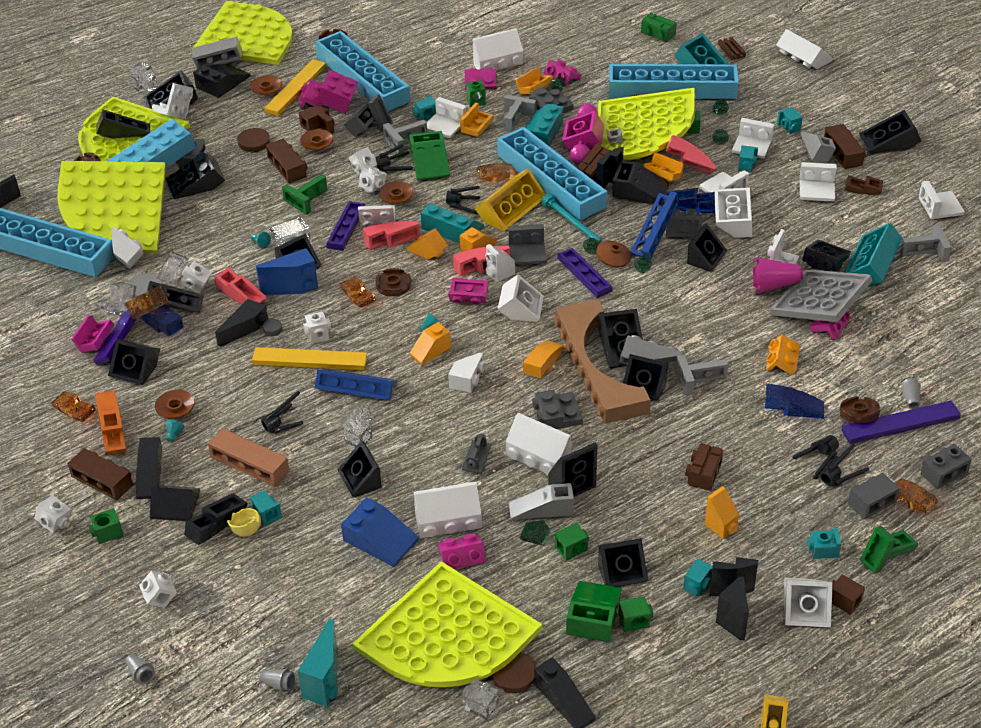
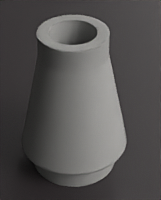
M914 378L904 380L901 386L908 407L911 409L920 406L921 385Z
M131 654L126 658L125 663L135 682L147 684L154 678L155 672L152 664L139 658L136 654Z
M263 669L259 680L260 683L285 692L292 690L294 687L295 674L289 669Z

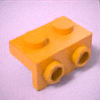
M536 67L516 78L515 81L519 93L529 94L530 96L532 91L549 87V84L554 79L552 75H542L540 68Z
M475 103L460 119L461 132L479 137L494 120V116L479 111V103Z
M654 153L652 162L645 163L643 167L672 182L681 179L685 163L659 153Z
M781 334L769 344L768 348L770 350L766 359V370L771 371L777 366L788 374L793 375L797 369L800 345Z

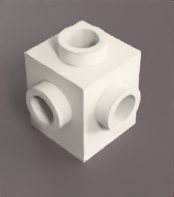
M368 147L349 157L352 163L351 166L357 175H360L362 170L377 165L376 158Z
M369 167V169L361 171L358 186L364 188V191L368 193L379 191L385 185L387 174L379 171L377 168Z
M193 261L190 267L186 266L181 274L184 276L181 284L200 294L207 284L212 271Z
M323 312L305 315L306 323L303 324L305 335L308 334L311 344L329 340L328 330L331 329L329 318H325Z
M52 495L38 504L34 519L54 533L58 529H63L67 526L71 509Z
M151 570L139 585L147 604L165 608L177 593L171 577L164 572Z

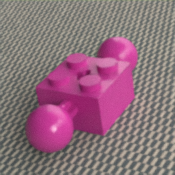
M589 103L580 106L577 112L578 117L566 120L562 141L570 152L571 161L576 165L583 161L590 152V149L596 144L601 145L604 124L598 115L597 108Z

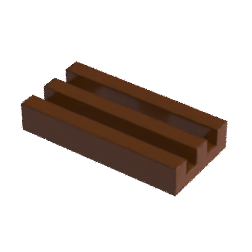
M729 37V40L727 38H724V41L718 40V45L731 60L746 57V52L733 37Z

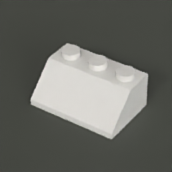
M517 29L474 38L473 61L477 70L492 68L497 71L522 65L523 48Z
M787 29L776 44L782 54L786 56L788 54L792 55L791 58L796 62L801 60L803 65L809 69L811 67L819 69L833 60L822 48Z
M750 187L715 190L716 226L734 238L752 237Z
M517 413L506 439V456L548 475L559 458L570 454L571 435Z
M476 482L414 492L415 515L420 538L482 528V514Z

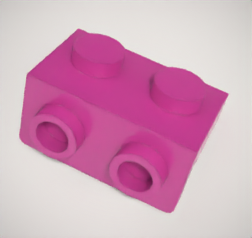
M560 59L557 61L549 60L544 71V75H552L554 81L564 87H567L570 79L580 80L582 76L581 73L577 72V68L567 66L566 62Z
M470 68L465 70V90L466 83L480 80L485 89H496V69L485 68L477 70Z
M312 79L307 84L304 83L299 97V101H301L299 107L303 108L305 103L314 107H322L323 104L316 102L323 84Z
M452 278L451 289L448 292L449 299L454 303L486 304L489 283L487 280Z
M847 310L838 322L813 320L809 327L812 332L828 331L831 339H836L851 319L850 313Z
M88 315L71 340L81 353L97 351L102 347L105 338L110 335L114 323L111 320L96 322L92 315Z
M466 534L463 538H447L441 543H437L438 552L442 557L443 563L453 569L486 562L484 543L479 535Z

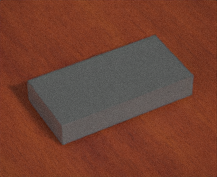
M380 94L375 95L367 104L380 131H383V124H391L393 121Z

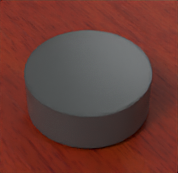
M277 319L265 321L263 324L264 333L268 336L280 334L282 332L281 322Z

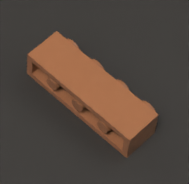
M222 428L208 443L211 458L274 487L289 473L288 459L283 454H278L265 446H260L250 439L238 436L234 432Z

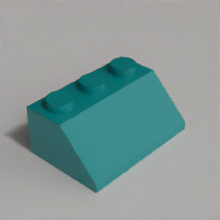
M556 104L545 105L532 114L525 128L550 147L563 124V106H557Z
M431 203L421 212V227L423 230L429 232L436 228L442 237L459 244V235L471 227L477 230H481L484 227L483 223Z

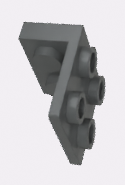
M675 209L666 228V237H695L702 227V215L697 209H686V212H680L679 209Z
M543 224L508 226L510 257L515 260V265L547 263Z

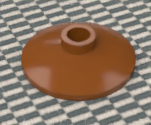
M272 75L257 77L250 83L251 90L261 95L275 93L282 86L281 80Z
M323 129L307 131L300 138L301 145L309 150L325 149L333 142L332 134Z
M389 182L380 188L379 195L387 203L400 204L412 198L413 188L405 182Z
M604 241L596 249L598 259L611 267H624L631 260L630 250L617 241Z
M184 390L165 392L155 402L157 414L166 419L184 417L194 407L193 396Z

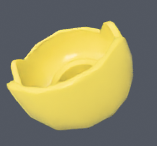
M246 508L237 513H232L231 521L227 520V523L235 535L249 537L259 529L261 516L256 510Z

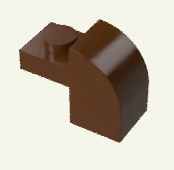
M316 106L299 112L300 126L306 131L321 128L331 134L334 133L335 123L329 115V109Z

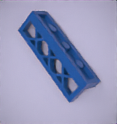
M670 191L668 196L661 193L658 194L631 249V255L651 261L679 203L677 193ZM661 200H665L662 209H660L659 204ZM658 215L656 222L653 224L652 218ZM651 230L648 238L646 239V231ZM644 244L642 252L637 251L638 247Z
M317 369L315 389L391 400L392 388L397 386V380L331 369Z

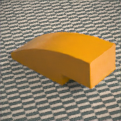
M548 340L537 345L524 360L523 373L541 379L546 371L549 372L564 350V345Z

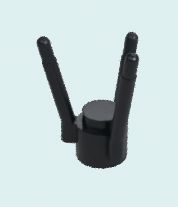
M400 144L379 154V156L375 157L377 169H383V172L389 170H412V166L388 167V165H391L390 160L407 155L410 152L405 151L388 156L402 148L403 144Z
M480 186L451 189V191H447L446 203L450 204V208H458L479 215L476 210L458 205V203H461L462 199H480V196L462 195V193H459L479 189Z
M299 391L261 419V423L268 433L274 431L276 434L282 430L303 424V421L279 426L282 423L279 415L292 407L290 402L300 394Z
M828 435L821 440L811 443V447L793 455L792 458L796 459L816 449L821 454H827L828 457L813 475V478L816 479L830 460L837 455L836 449L839 447V442L835 436Z
M851 444L840 457L835 456L820 473V478L826 485L831 486L835 484L839 486L842 482L869 471V468L866 467L840 478L842 471L838 465L851 452L855 444Z

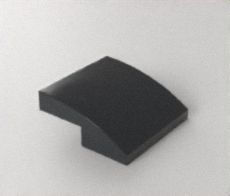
M624 147L611 150L597 162V184L605 189L609 182L613 183L620 160L623 161Z
M736 557L735 564L713 561L709 596H719L738 577H744L746 594L753 592L755 589L758 560Z

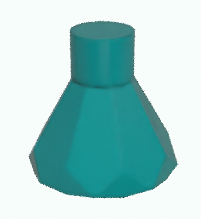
M267 232L251 236L252 241H255L260 248H266L270 244L271 238Z
M429 313L424 324L419 329L423 332V330L439 322L438 318Z
M167 420L166 428L168 435L166 440L174 442L175 436L185 428L184 425L175 420Z

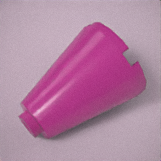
M754 257L753 262H757L756 267H753V287H757L754 291L755 294L798 284L800 279H803V268H800L797 264Z

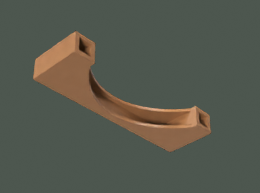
M599 300L556 308V316L553 318L556 328H559L560 337L562 340H565L566 350L571 353L572 362L574 365H577L579 377H583L584 387L586 390H589L591 402L596 404L597 414L599 417H602L604 423L607 424L650 414V398L644 386L635 387L608 377L591 363L586 354L585 345L592 333L598 328L597 320L600 313H604Z

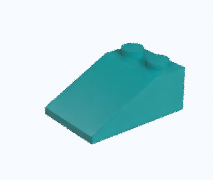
M703 33L682 44L675 54L676 59L681 64L730 65Z
M332 619L328 620L298 670L302 698L326 707L331 699H335L338 693V647L334 620Z

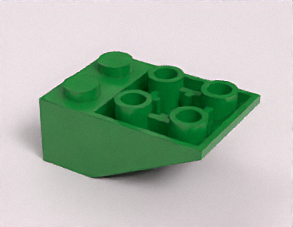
M442 131L409 135L410 152L417 180L449 177L450 170Z
M579 581L570 601L566 617V635L610 642L622 588Z

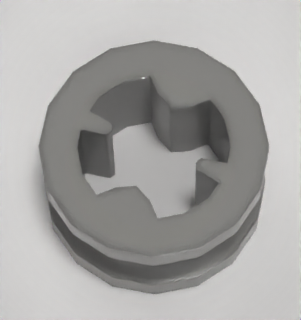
M620 129L608 131L607 137L610 144L622 142L623 136Z

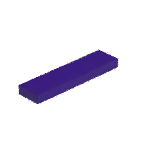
M348 202L326 243L327 249L344 251L359 222L358 207L365 206V203Z
M573 248L557 254V259L595 297L599 298L612 292L613 287Z
M138 307L124 311L94 358L93 362L96 365L111 361L116 339L124 340L141 312Z

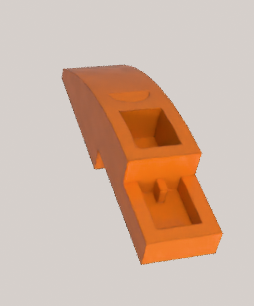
M115 390L95 393L106 456L126 453Z

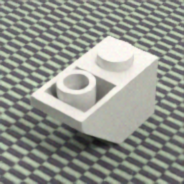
M113 227L111 229L113 253L117 260L130 269L144 254L141 248L142 245L134 239L132 241L128 238L129 235L124 230H118Z
M490 244L486 245V272L488 276L499 282L514 275L515 260L505 251Z
M477 353L454 362L448 374L450 389L468 393L472 392L474 386L478 385L480 373H483L486 364L483 362V353Z

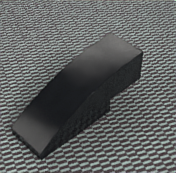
M160 437L139 439L136 499H151V487L159 485L162 469L160 464L162 455Z
M232 493L202 508L201 515L186 521L184 535L197 545H200L228 526L227 520L231 521L232 513L245 509L248 503Z

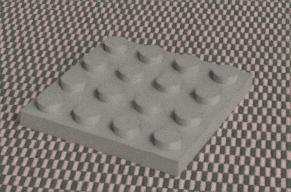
M805 269L800 283L791 285L771 307V314L780 317L838 322L872 282L871 275Z

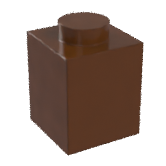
M842 574L837 581H832V604L851 615L862 602L865 587Z

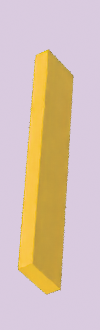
M312 59L264 108L265 113L279 116L302 93L301 89L304 83L307 84L310 79L314 80L326 68V63Z
M255 347L252 365L365 371L368 357L367 353Z

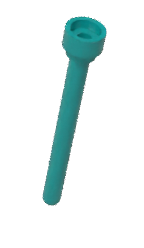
M548 193L542 198L541 203L546 208L554 209L596 244L602 242L599 236L557 203L556 197Z

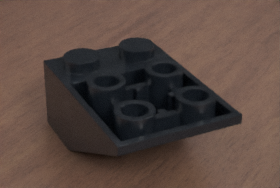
M205 150L190 162L184 164L175 173L170 174L166 181L173 198L179 199L212 191L222 184L225 178L218 162Z
M620 160L613 178L612 197L654 204L659 193L666 195L669 181L636 162Z

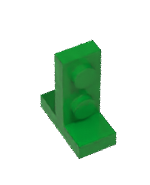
M322 174L298 189H294L288 184L282 187L284 201L306 215L311 212L310 201L328 190L326 176Z
M878 526L875 527L860 561L875 574L881 571L886 559L914 551L918 543L904 530L890 534L885 528Z

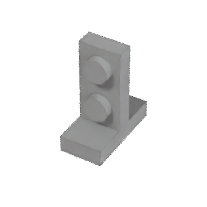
M505 95L504 111H507L508 114L504 116L503 124H505L506 132L513 131L522 115L532 116L536 112V100Z
M421 120L394 129L390 123L383 124L384 138L392 148L403 144L402 148L396 150L397 154L404 152V144L410 142L409 135L427 133V123L425 120Z
M933 225L931 235L903 238L900 253L902 256L937 253L941 262L949 261L952 247L941 226Z
M684 354L677 355L676 371L686 396L694 395L695 383L727 378L728 363L726 359L688 365Z

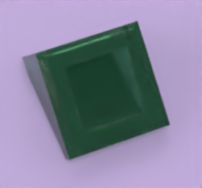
M544 520L527 522L519 538L537 545H545L550 529Z

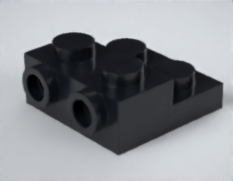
M816 240L805 248L802 261L811 267H820L824 271L837 272L842 268L843 262L850 257L851 251Z

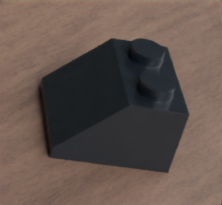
M116 339L108 376L143 385L157 366L160 348Z

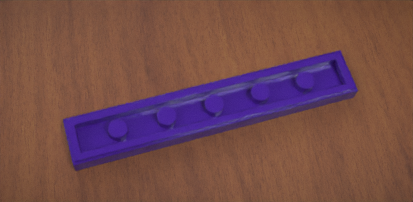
M952 401L881 416L869 423L842 425L841 431L849 444L957 420L960 419L961 413Z

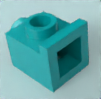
M428 95L426 99L415 102V107L412 108L413 115L420 121L431 119L436 114V102L433 97Z
M793 107L778 111L777 125H781L789 134L801 131L803 117Z
M741 146L738 171L752 172V167L756 166L758 147Z
M265 490L250 496L252 509L260 514L263 526L282 518L280 503L276 502L273 496L270 497Z
M837 527L827 531H811L810 537L807 538V549L811 550L813 559L839 558L841 540Z
M696 559L684 577L683 590L698 597L703 590H708L711 584L713 566L700 559Z

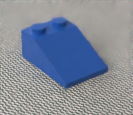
M307 249L256 265L259 290L264 295L303 294L318 288L315 260Z
M367 497L341 524L343 541L393 567L399 563L419 540V536L386 507Z

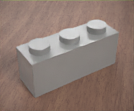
M236 36L194 47L192 59L197 69L203 65L225 64L242 59V47Z

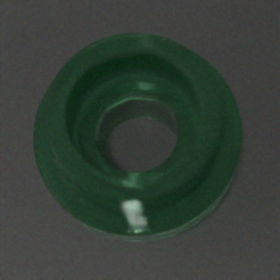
M559 76L553 78L550 83L551 89L558 88L560 91L563 90L565 86L564 79Z
M718 100L713 105V111L723 115L729 111V106L726 101Z
M717 129L712 135V139L718 144H723L729 140V135L726 130Z
M589 238L583 242V248L587 253L595 254L601 242L595 238Z
M639 257L635 259L634 267L636 271L646 273L652 267V261L647 257Z

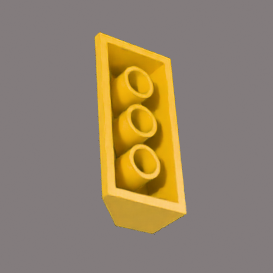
M528 168L514 176L475 207V210L485 223L505 231L508 229V226L513 225L539 204L546 193Z

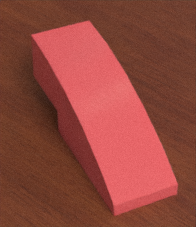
M672 135L669 139L666 152L681 157L680 161L684 162L685 166L712 174L715 170V164L696 146L675 135Z
M418 221L388 222L363 228L364 243L370 250L385 244L388 248L420 237Z
M495 246L510 256L509 246ZM486 247L475 248L453 255L454 270L460 276L473 271H477L479 274L486 272Z
M229 267L215 276L214 285L240 304H243L247 299L262 303L267 299L242 274L238 276Z

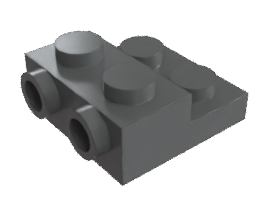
M539 88L530 92L529 99L536 100L537 111L547 104L563 106V113L574 108V104L558 88L551 91Z
M553 389L536 392L535 398H532L533 408L538 411L537 420L555 429L583 424V418L573 392L555 394Z

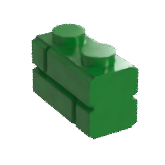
M653 13L648 14L641 21V33L668 42L676 35L677 23L675 21Z

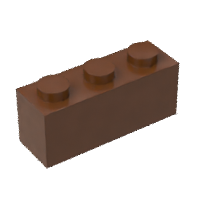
M844 124L825 127L824 137L833 140L836 147L833 154L842 167L849 169L863 166L864 158L866 157L865 150L862 149L850 130Z
M284 138L266 144L267 158L288 183L307 177L306 170L308 167L306 162L302 161L298 152H295L291 144H288Z
M84 448L67 463L71 477L116 501L133 486L131 473L127 468L120 467L109 459L106 460L94 451L91 452Z

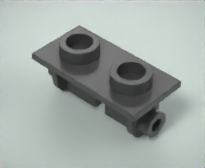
M480 433L475 436V440H472L462 467L463 471L482 474L492 443H487L484 434Z

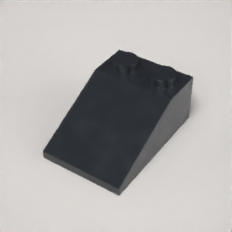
M229 64L203 65L193 72L196 88L217 98H220L251 76L250 73Z
M181 70L145 95L144 100L147 108L152 109L153 104H167L173 83L193 88V96L189 105L193 104L198 99L193 83Z
M905 110L859 133L870 153L905 150L922 142L915 125Z
M637 309L600 313L597 323L609 368L627 366V364L619 362L627 336L636 335L642 338Z
M596 442L559 458L548 473V485L571 483L573 497L595 488L598 448Z

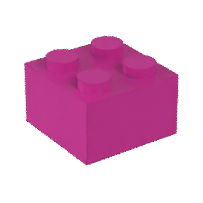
M329 69L316 102L346 114L359 82Z

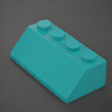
M891 223L862 235L844 273L871 275L872 282L868 287L882 283L897 250L900 248L902 236Z

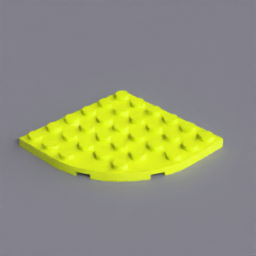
M226 1L194 47L237 36L242 47V59L240 60L279 65L291 46L292 28L289 21L273 9L261 6L260 4L254 5Z
M695 88L598 101V115L604 124L601 146L609 150L624 147L623 161L638 160L667 148L671 136L675 135L682 138L694 121ZM620 129L623 136L622 142L610 144L607 137L608 131Z
M111 97L82 124L83 128L79 131L78 142L83 156L84 153H94L98 155L101 161H108L139 139L145 137L112 139L96 134V124L103 109L150 123V133L171 119H174L186 130L190 128V123L177 117L152 111V109Z
M61 161L57 198L60 213L65 224L69 228L112 240L111 229L113 227L118 230L122 229L129 235L128 238L132 241L135 239L142 245L141 248L144 254H158L166 172L165 162Z
M440 562L352 645L353 649L403 681L427 687H454L479 681L498 672L509 664L543 628L542 624L445 563Z

